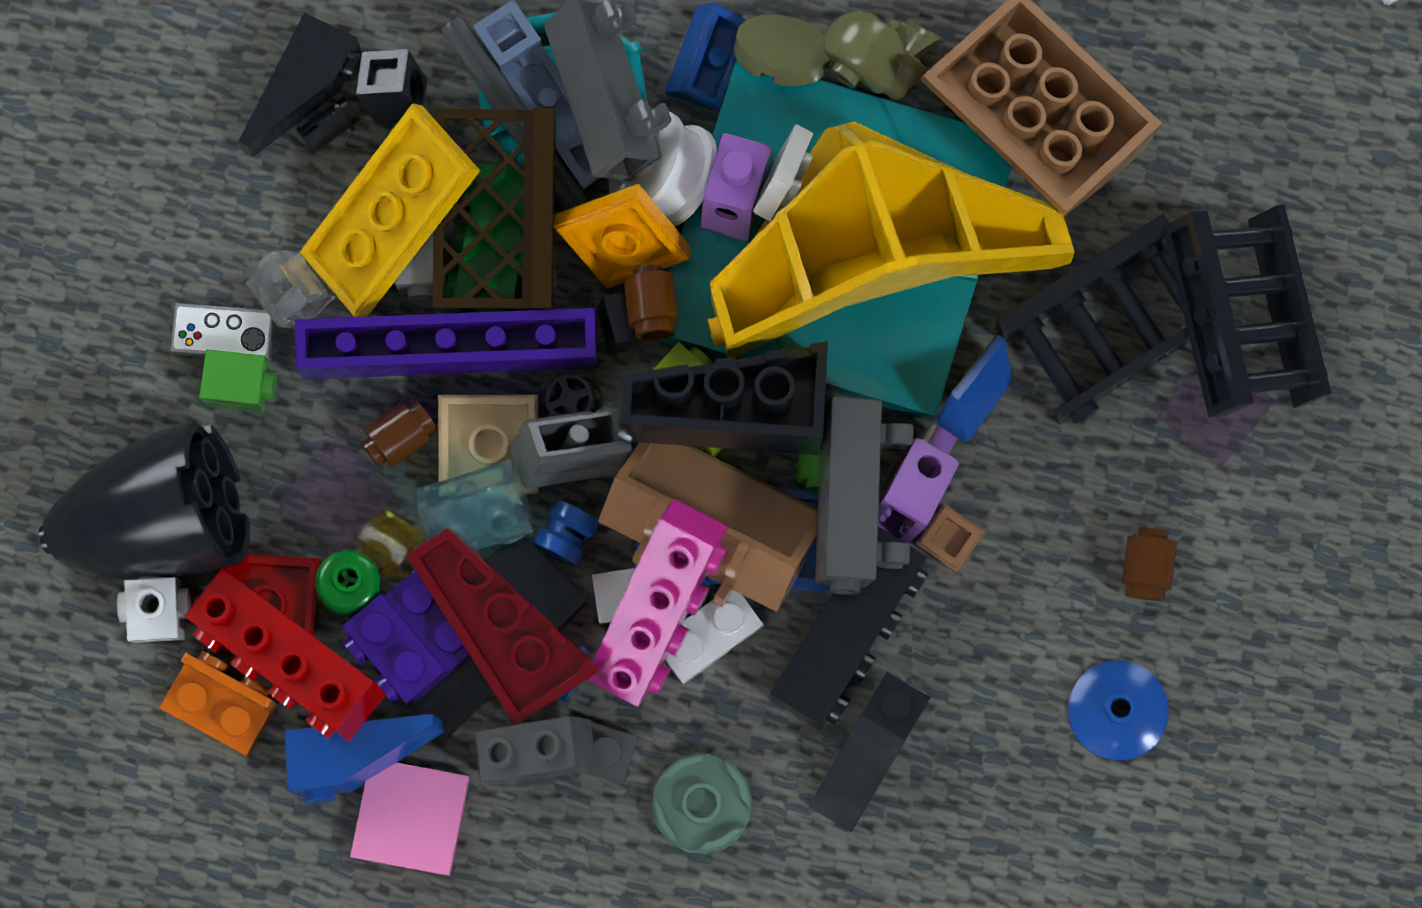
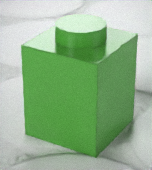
M206 349L199 398L206 407L264 413L266 400H274L277 371L270 370L271 364L266 356Z

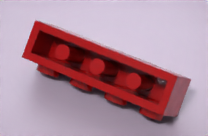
M223 568L185 614V617L198 627L192 636L214 653H217L222 646L231 652L235 657L229 664L252 682L260 674L273 684L267 693L289 710H292L298 703L310 712L305 722L327 739H330L336 732L350 742L386 695L371 679Z

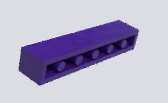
M594 308L295 319L296 369L303 380L598 368L597 319Z

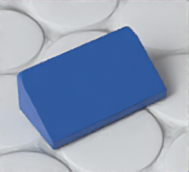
M714 2L697 5L665 93L719 112L736 63L733 49L738 28L746 19Z
M1000 335L994 336L950 394L937 417L938 421L936 424L961 441L967 442L971 439L1011 385L1012 376L1005 338Z

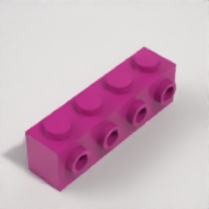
M677 499L672 501L660 517L593 660L602 670L587 679L588 681L637 707L649 691L656 695L659 693L671 668L664 665L668 653L677 655L690 629L682 625L686 615L690 613L695 616L709 589L701 584L707 573L713 576L716 574L728 551V548L720 545L729 528L728 526Z

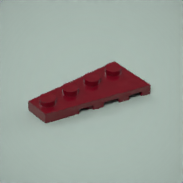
M451 527L446 528L406 555L514 725H518L602 670Z

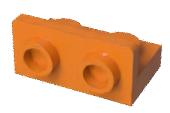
M201 651L198 658L185 652L181 659L184 665L159 708L249 757L278 706L267 697L269 695L267 691L270 688L257 680L252 682L246 676L243 677L241 682L224 674L228 665L204 651Z

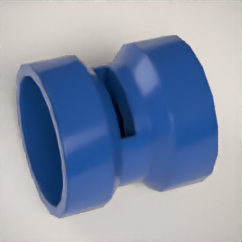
M556 500L550 511L551 521L548 527L539 531L533 545L561 562L577 567L583 556L582 546L585 540L594 536L600 522L581 509L564 501Z

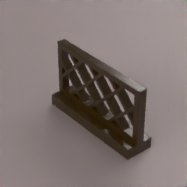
M534 108V110L435 109V120L445 131L446 120H467L480 133L463 151L467 156L486 139L505 160L484 180L477 174L475 179L480 184L460 204L456 202L453 206L455 209L444 217L433 231L432 308L554 310L555 228L553 224L555 219L556 112L554 108ZM476 121L493 122L484 130ZM504 121H524V141L508 155L490 134ZM523 151L524 170L514 161ZM511 165L524 178V190L508 205L489 184ZM485 189L504 210L488 226L482 229L464 209ZM522 201L523 219L514 211ZM460 213L479 234L457 254L444 240L445 227ZM510 214L523 227V241L507 255L488 234ZM483 239L504 258L484 279L463 260ZM444 248L454 257L446 267H444ZM522 250L523 270L513 261ZM460 263L478 284L464 298H444V277ZM508 264L522 277V299L500 298L488 285ZM484 288L493 298L474 297Z

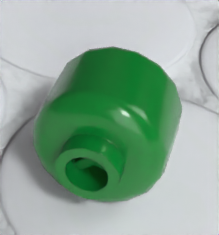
M343 550L333 553L321 563L317 570L315 589L319 604L328 614L337 619L350 620L380 595L381 579L377 566L369 557L358 551Z

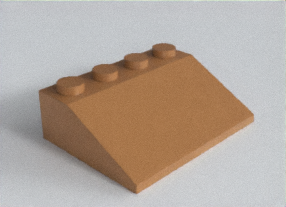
M1007 0L921 78V81L1064 216L1115 178L1147 147L1162 124L1031 0Z

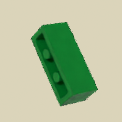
M479 163L478 168L480 172L478 174L484 180L498 166ZM507 167L489 186L509 205L524 190V178L514 168ZM475 178L465 190L464 199L480 184ZM485 189L468 205L471 206L469 216L482 229L488 226L504 210ZM523 201L514 209L522 219ZM509 214L488 235L508 255L523 241V227ZM469 222L467 224L459 223L455 240V252L460 253L479 234ZM483 239L463 260L484 279L504 258ZM523 250L513 259L522 270ZM459 264L458 271L451 270L449 273L446 298H464L478 284L461 264ZM508 264L488 285L500 298L518 299L522 277ZM483 288L474 298L493 297ZM453 309L454 313L516 311V309Z

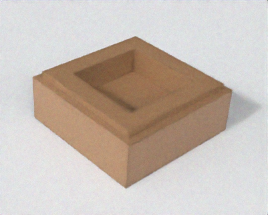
M944 504L916 543V547L957 574L985 534V531Z

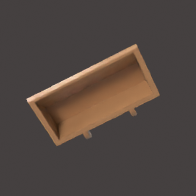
M640 442L616 475L598 522L641 543L632 559V562L638 565L660 517L672 501L677 499L729 527L720 544L728 548L725 558L714 576L709 573L706 574L707 577L721 584L713 603L723 607L734 590L777 612L817 540L818 509L693 446Z

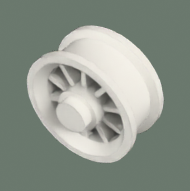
M669 111L671 123L666 128L653 133L661 157L635 175V178L630 182L609 179V192L612 194L639 184L675 227L687 220L702 203L717 154V147L709 131L697 125L683 127L680 118Z

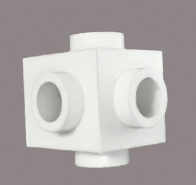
M139 577L138 580L124 581L125 592H119L117 595V612L120 623L126 622L127 641L141 643L185 640L184 619L186 618L185 614L192 607L190 589H182V580L175 577ZM158 598L159 607L154 613H151L150 604L153 599Z

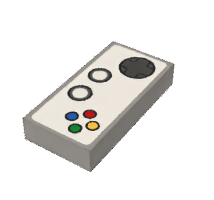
M175 303L170 351L173 355L205 357L206 349L263 355L271 362L275 313L272 310Z

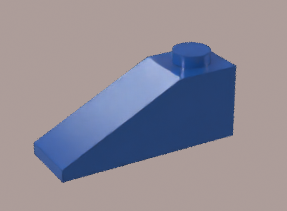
M433 714L365 721L350 742L336 732L330 739H327L314 728L285 731L288 791L302 798L305 797V803L307 804L334 802L335 794L352 792L363 785L368 779L399 762L444 733V721Z

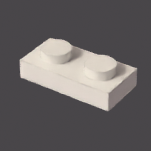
M797 124L794 126L773 162L752 211L753 213L770 221L780 204L786 207L796 197L802 184L800 180L813 158V155L806 152L813 136L812 132Z
M733 590L723 607L713 603L712 600L699 609L695 616L691 615L684 620L682 625L690 629L677 655L668 653L665 661L680 682L685 684L763 628L764 624L742 594Z

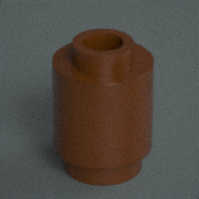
M647 264L634 268L633 274L624 279L629 327L635 330V338L640 341H658L674 336V325L679 320L673 274L663 271L662 266L657 264Z
M414 398L407 404L401 401L365 427L363 430L368 438L361 442V444L378 467L386 462L393 469L429 443V436L438 429L424 408Z
M1139 527L1138 536H1127L1122 584H1126V597L1150 601H1165L1166 590H1171L1177 549V542L1168 540L1169 531Z

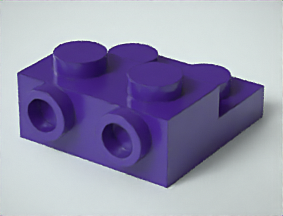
M416 570L384 596L380 594L342 626L350 635L342 643L361 665L370 659L381 673L374 681L386 693V696L392 703L402 698L411 707L470 657V654Z

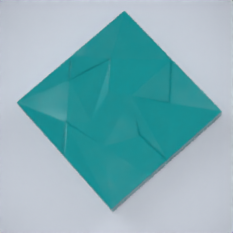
M736 59L712 135L717 151L723 133L771 146L774 151L771 169L776 156L796 124L813 133L806 152L810 153L825 129L855 121L969 175L1006 187L1012 166L964 122L883 98H877L822 80L803 86L777 85L772 83L773 76L761 73L759 78L751 75ZM702 201L696 211L685 220L681 233L683 238L692 247L690 260L673 265L669 270L674 277L679 320L674 325L675 335L659 341L676 345L679 342L689 350L694 346L705 355L722 359L727 358L724 346L714 347L707 319L715 317L711 303L709 283L752 241L766 219L756 214L748 242L701 229ZM717 208L722 213L737 215L729 209ZM979 275L953 276L845 306L735 357V359L765 355V351L786 348V351L808 348L810 344L828 341L825 391L848 398L881 400L882 408L934 423Z

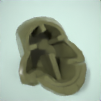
M859 10L846 13L831 24L825 34L824 51L834 64L830 71L839 81L851 88L857 85L869 92L876 94L885 93L891 100L899 101L925 74L926 68L919 59L928 51L936 48L942 36L932 33L922 26L894 19L888 21L885 25L878 20L875 14Z

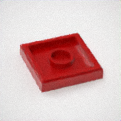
M247 554L240 564L223 568L315 637L318 610L315 580L317 570L322 563L320 558ZM222 646V647L219 649V651L217 652V653H230V654H232V653L229 652L227 649H225L223 646Z

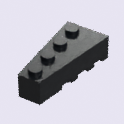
M828 341L810 344L808 348L786 351V348L765 351V355L735 359V357L716 359L715 363L692 367L686 364L625 374L622 381L618 441L819 455L823 439Z

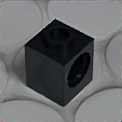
M409 49L362 52L356 95L375 124L398 123L412 104L424 107L428 79Z

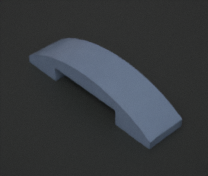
M511 0L474 24L472 28L526 110L554 108L556 112V154L568 172L584 190L599 180L600 177L593 176L559 70L542 46L540 37L517 3Z

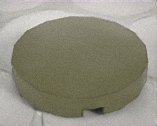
M763 14L747 19L738 28L733 52L738 63L755 77L760 78L761 73L773 76L772 83L777 85L803 86L822 78L830 62L824 51L825 35L815 26L800 19L785 15Z

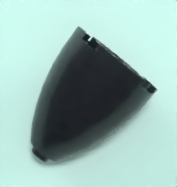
M192 420L156 432L106 458L63 493L45 515L43 525L39 528L41 546L47 554H52L57 561L82 570L112 576L135 578L175 577L199 574L240 564L245 559L249 549L250 522L246 514L237 515L240 511V500L234 483L241 481L238 468L224 439L211 424L200 426L196 420Z

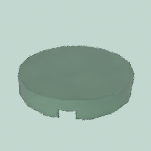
M696 753L679 758L662 772L654 788L652 811L657 828L669 843L688 853L706 855L726 849L741 837L750 820L752 797L747 780L734 764L718 756Z

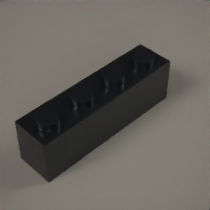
M878 526L877 542L905 543ZM910 546L909 564H903L902 569H886L876 566V580L865 588H860L859 594L845 595L833 593L772 689L769 699L820 731L826 721L835 725L850 702V699L843 696L850 682L854 678L862 683L877 658L869 652L878 637L880 636L888 641L902 619L903 615L897 612L896 609L903 597L907 594L914 599L927 579L929 573L922 569L927 556Z

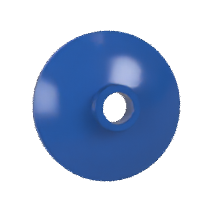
M1108 661L1092 667L1077 681L1069 698L1068 716L1076 738L1087 750L1109 760H1129L1145 754L1160 740L1168 721V701L1159 681L1145 668L1127 661ZM1123 700L1128 704L1129 713L1126 717L1118 718L1112 713L1111 704L1113 701Z

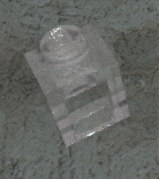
M277 250L267 254L258 263L257 272L246 282V285L276 325L281 328H295V319H315L336 297L331 289L324 287L298 252Z

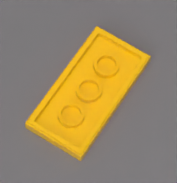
M412 104L299 253L354 317H368L480 170L422 105Z

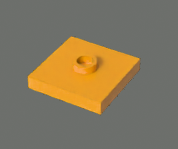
M639 184L555 214L553 227L606 289L623 284L624 279L632 275L633 269L638 266L657 264L661 265L662 269L690 260L692 247Z

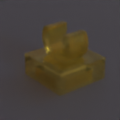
M384 508L365 524L358 539L366 544L361 550L362 554L371 558L378 551L387 557V564L382 573L389 575L408 559L406 556L408 553L420 546L426 534Z

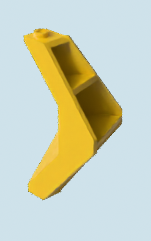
M853 121L825 129L810 152L813 158L800 180L802 184L796 197L786 207L780 204L772 219L764 221L752 241L709 283L711 303L715 317L707 319L714 347L724 346L727 358L738 357L845 306L953 276L1053 269L1071 264L1075 252L1064 216L1052 204L969 175Z

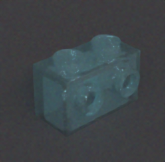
M512 459L417 489L418 515L429 540L446 528L451 527L477 551L498 543H514L524 535L533 532L531 507Z

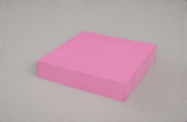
M396 762L365 781L350 857L451 876L470 777Z

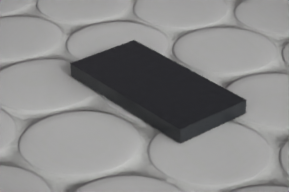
M519 530L486 560L559 629L566 625L588 603V600ZM470 656L411 707L419 715L433 714L444 721L445 732L439 736L446 741L494 692ZM375 667L374 669L381 675L380 671Z

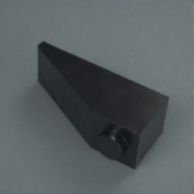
M306 13L303 14L238 141L245 154L251 157L257 155L337 95L346 80L349 82L355 80L360 71L362 55L359 54L361 48L356 36Z
M886 672L809 807L852 832L931 697Z

